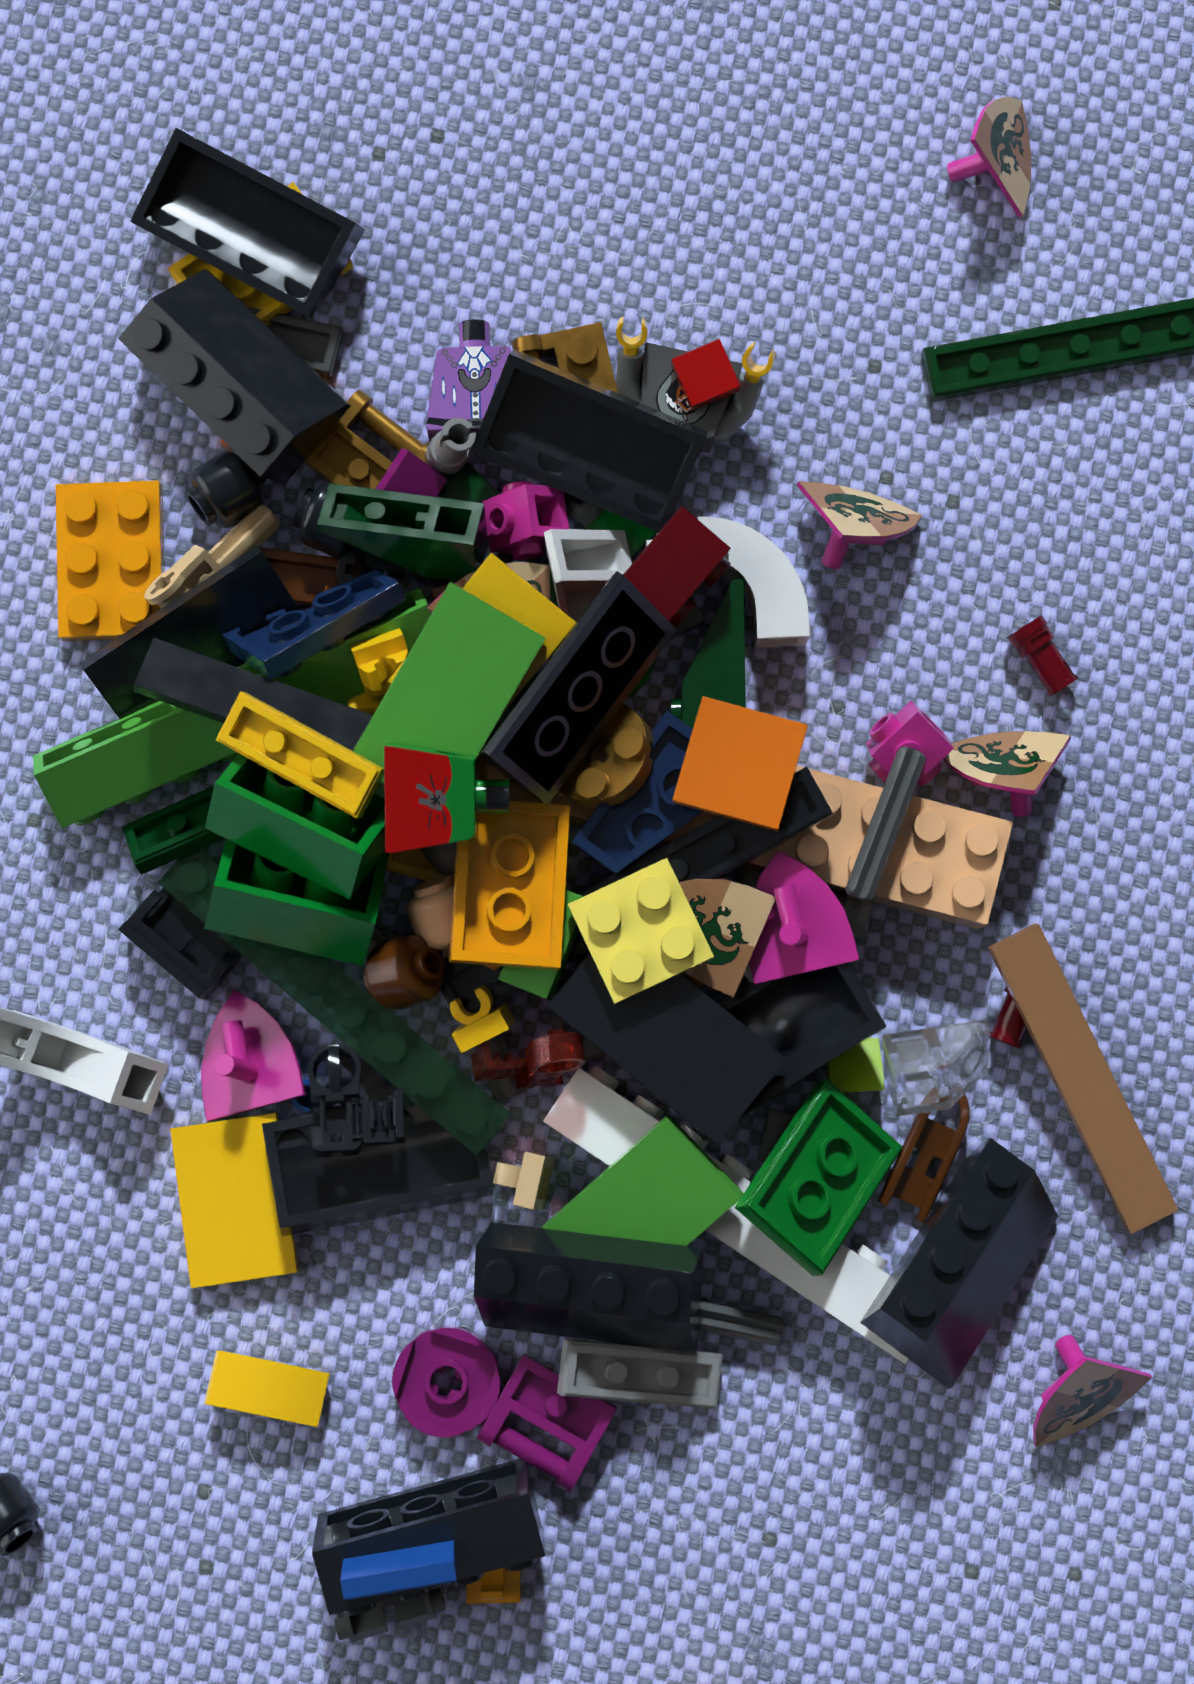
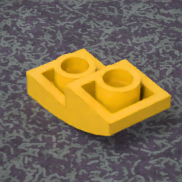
M216 1350L204 1404L318 1427L330 1373Z

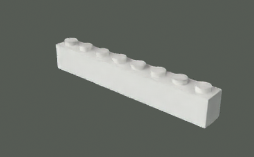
M593 1065L589 1073H586L581 1068L577 1069L543 1122L610 1166L660 1122L659 1120L665 1112L640 1095H637L633 1103L615 1092L620 1082ZM682 1124L681 1128L704 1151L709 1141H702L697 1133ZM706 1153L744 1194L751 1183L748 1180L754 1171L728 1154L721 1163ZM736 1204L705 1230L906 1364L907 1357L860 1323L890 1277L889 1274L883 1271L888 1261L863 1244L860 1245L856 1252L842 1244L823 1275L812 1276L734 1208Z

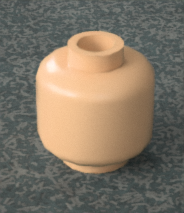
M451 874L428 880L413 889L415 896L411 898L406 906V912L415 935L422 936L429 947L437 951L441 950L444 958L450 956V946L448 943L451 939L454 877Z

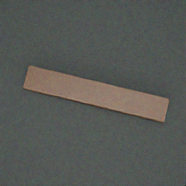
M1034 923L987 947L1126 1231L1133 1234L1178 1211L1177 1205L1040 925Z

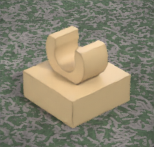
M524 1152L521 1166L497 1162L493 1183L516 1188L513 1205L532 1210H544L556 1158L538 1153Z

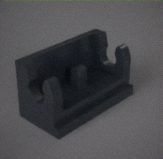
M164 888L159 893L154 890L118 929L188 990L203 1000L210 998L244 958L242 953L216 931L204 929L205 922Z

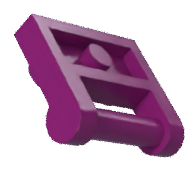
M523 1353L476 1439L489 1447L494 1443L557 1479L555 1485L570 1493L615 1414L617 1406L605 1399L569 1397L557 1394L559 1373ZM512 1411L574 1447L575 1450L569 1460L562 1458L505 1425L504 1421L509 1412Z

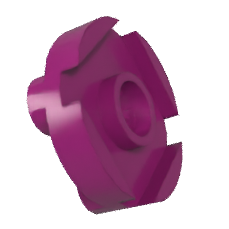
M454 1326L429 1329L418 1335L406 1345L399 1355L392 1377L395 1399H397L398 1406L408 1422L425 1434L442 1438H450L470 1431L487 1419L497 1402L501 1386V1375L496 1354L475 1333ZM446 1366L456 1369L455 1377L462 1380L461 1390L451 1389L448 1396H442L438 1394L439 1384L431 1381L433 1372L443 1373Z

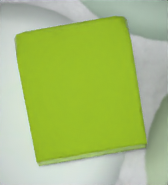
M868 1038L827 1064L828 1080L842 1093L885 1090L879 1038Z

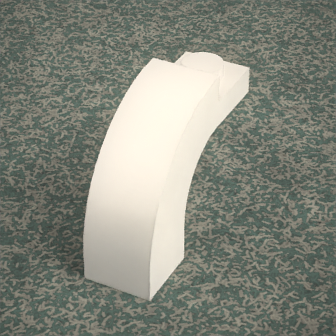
M698 517L701 523L731 548L724 556L731 564L723 574L732 580L744 579V593L752 610L754 648L806 645L810 637L808 603L799 575L785 554L764 535L746 525L723 518ZM646 540V547L652 540Z
M0 1007L1 1066L65 1085L113 1105L151 1115L169 1064L74 1029Z

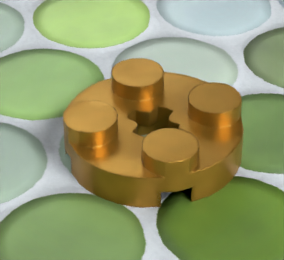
M623 703L559 790L573 802L583 807H593L591 804L600 805L603 803L613 806L632 797L647 780L653 764V760L649 756L651 751L650 741L653 744L654 742L652 732L647 723L633 709ZM605 742H609L606 747V752L610 755L608 759L603 763L597 759L590 763L593 749L599 744L602 745Z

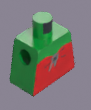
M389 742L384 746L385 853H396L476 838L478 833V814L510 813V780H477V756L398 742Z

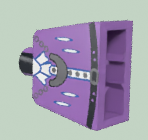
M472 319L460 322L459 347L437 349L426 421L429 441L442 431L443 426L448 420L459 417L468 420L473 425V429L468 434L475 432L477 436L507 357L511 352V347L490 346V325L485 320Z

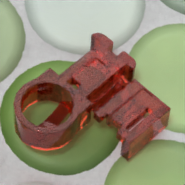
M563 1029L549 1030L546 1036L530 1041L525 1049L526 1058L514 1060L512 1051L507 1053L503 1060H501L499 1053L492 1058L489 1042L481 1043L471 1055L475 1082L516 1077L517 1089H530L542 1085L544 1087L563 1084V1073L576 1071L586 1062L582 1036L579 1033H566Z

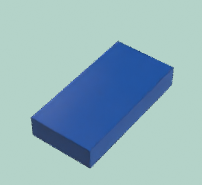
M454 1540L343 1559L340 1579L343 1599L348 1601L453 1583L457 1580V1556Z

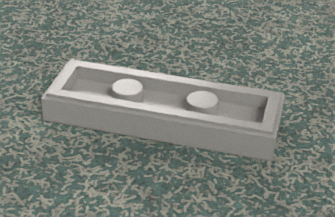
M563 1338L557 1394L569 1397L717 1409L723 1355L717 1352L696 1351V1354L608 1342Z

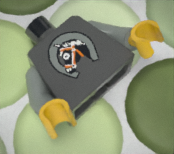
M623 317L618 320L616 326L617 340L623 346L618 351L616 388L618 393L707 431L700 452L709 453L712 450L714 442L727 441L752 417L764 385V380L761 376L767 374L776 362L777 355L773 349L766 365L755 364L751 358V352L756 342L751 343L742 356V363L730 361L740 383V391L691 411L671 366L672 358L689 351L646 342L643 352L639 347L644 344L648 335L647 322L643 317L641 323L642 332L636 337H628L622 331ZM742 365L746 372L741 373Z

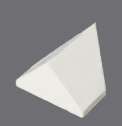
M550 529L544 532L545 549L558 607L578 622L616 571L624 574L632 564L625 530Z

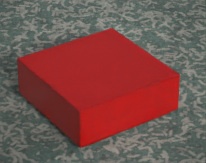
M720 339L671 359V366L691 411L740 391V383Z

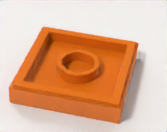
M702 696L672 799L673 803L778 832L807 734L808 724Z

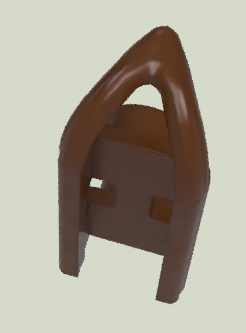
M954 1083L944 1084L932 1092L925 1100L914 1119L902 1146L903 1148L878 1198V1202L888 1206L891 1197L894 1196L920 1208L916 1219L923 1223L928 1218L969 1125V1103L965 1093L959 1086ZM948 1093L953 1094L959 1104L960 1118L956 1131L928 1118L937 1102ZM914 1147L918 1148L919 1152L912 1167H906ZM937 1157L942 1162L935 1178L932 1179L926 1176L925 1173L932 1158Z

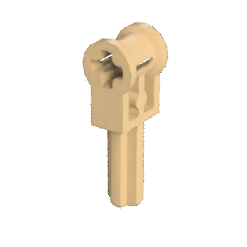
M260 504L238 522L208 552L206 549L194 545L170 569L159 575L145 591V599L150 605H158L162 609L255 546L259 547L279 527L280 523L276 515L268 507Z

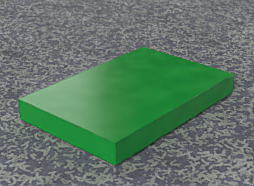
M828 1079L817 1081L734 1208L809 1274L821 1276L903 1147Z

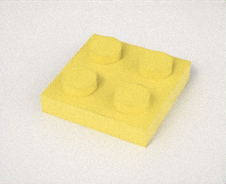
M667 858L568 904L614 1005L714 958Z

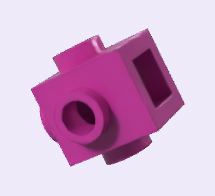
M519 481L504 485L502 487L503 493L483 501L490 552L512 553L513 560L517 561L542 557L544 555L543 549L545 548L544 532L550 529H569L564 492L551 486L533 485V482Z
M912 700L895 716L890 712L879 719L869 732L871 739L866 742L870 755L873 757L868 765L884 783L887 780L896 753L902 746L913 748L926 755V761L917 782L919 786L927 784L939 773L943 766L940 761L954 749L948 736Z

